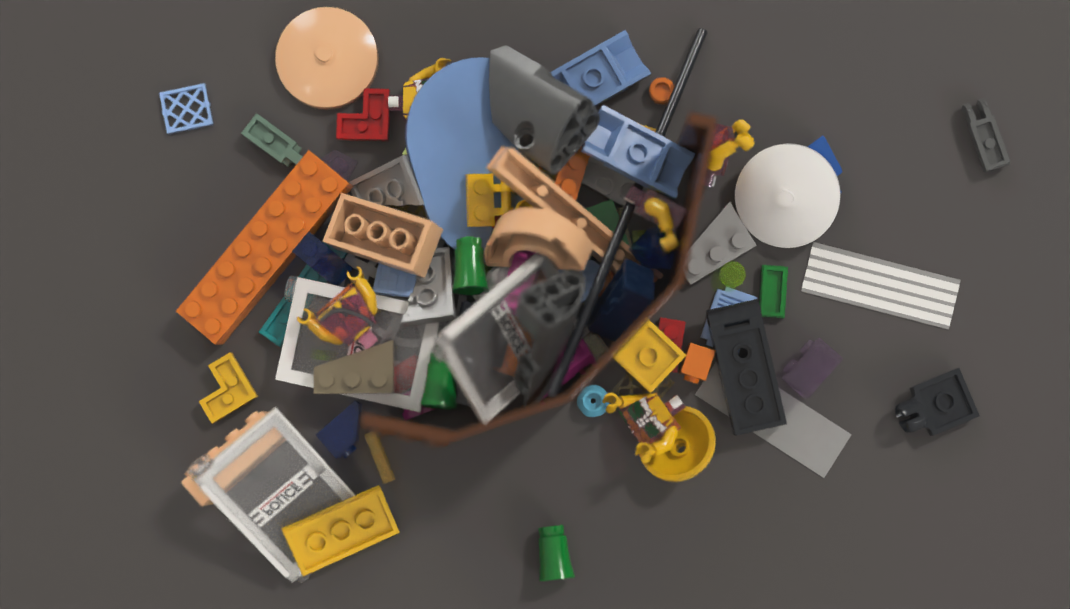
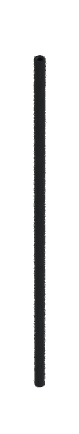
M699 28L656 129L655 133L663 137L666 135L706 38L707 31L705 29ZM634 182L628 197L629 200L635 203L632 204L626 201L546 394L549 398H557L640 198L644 186Z

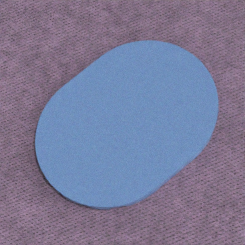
M479 57L460 60L432 75L414 97L405 126L406 150L424 202V211L428 220L443 229L440 238L454 251L457 249L456 240L465 236L480 237L482 239V248L485 250L493 232L492 227H467L465 175L493 174L486 167L501 146L512 147L520 154L519 150L492 122L489 92L490 58ZM531 163L546 177L549 176V171L545 170L536 163ZM493 174L494 184H500V179ZM514 191L511 192V207L515 209L516 205L524 199ZM501 192L494 193V208H501Z

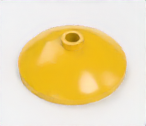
M681 405L676 409L672 406L668 407L679 423L676 428L680 425V430L671 450L654 457L651 456L648 463H643L652 475L669 482L688 480L699 474L708 465L715 450V432L710 421L697 409ZM682 446H686L685 450L679 453V449Z

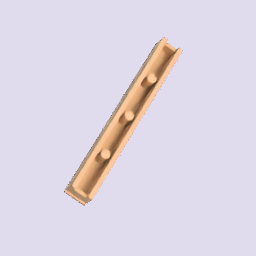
M501 146L486 168L534 208L550 209L584 230L593 246L590 254L601 263L613 232L512 147ZM623 240L621 241L610 268L612 273L616 274L625 258H628L653 270L654 282L663 277L661 272Z

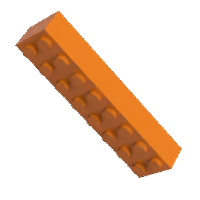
M308 150L176 312L215 345H223L335 210L341 193L348 194L354 186L317 155Z

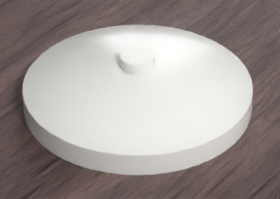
M778 144L760 151L744 166L736 184L735 204L742 223L757 239L775 247H799L819 238L834 221L840 205V185L833 167L815 150L799 144Z

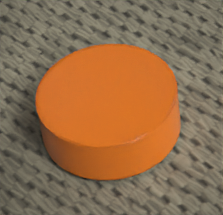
M664 77L655 79L649 88L651 100L657 104L668 103L674 84L671 80Z

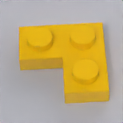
M232 352L208 365L221 388L200 400L199 403L212 424L258 397Z

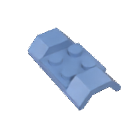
M626 30L550 72L555 79L589 97L595 107L651 75L649 69L642 63L634 50Z
M603 105L598 112L600 116L598 127L584 142L581 151L603 162L604 166L649 189L652 188L675 200L678 195V185L695 153Z

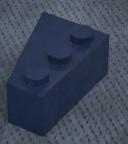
M625 258L595 304L588 321V330L614 342L622 334L624 335L633 322L654 301V289L656 286L654 271Z

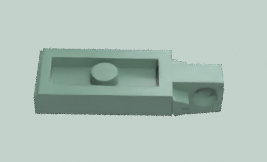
M257 113L241 132L243 136L287 167L292 163L297 165L303 157L299 154L302 148L298 146L297 142Z

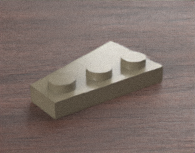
M394 340L315 366L314 394H393Z

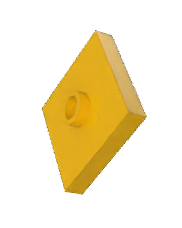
M648 319L612 358L651 393L684 359L686 354Z

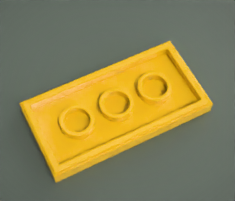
M380 485L282 528V532L303 577L400 533Z

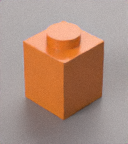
M689 343L679 374L684 375L683 380L698 384L699 380L706 381L715 350Z

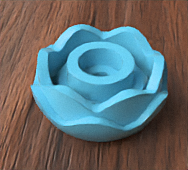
M598 385L584 387L579 392L577 398L578 408L587 417L603 415L606 412L607 405H609V402H602L607 392ZM593 398L596 400L594 404L591 403V399Z

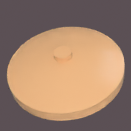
M316 8L300 14L284 29L276 48V68L283 85L298 101L318 109H336L353 103L363 95L364 88L369 89L377 72L378 50L370 30L358 17L339 8Z

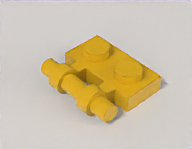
M493 174L465 175L467 227L495 226V216H502L514 210V207H511V192L514 191L503 181L500 180V184H494ZM501 192V208H494V193Z

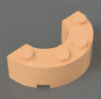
M519 207L499 218L485 247L484 259L486 266L511 267L515 252L530 250L547 256L555 263L559 270L573 269L584 271L593 246L584 230L550 209Z

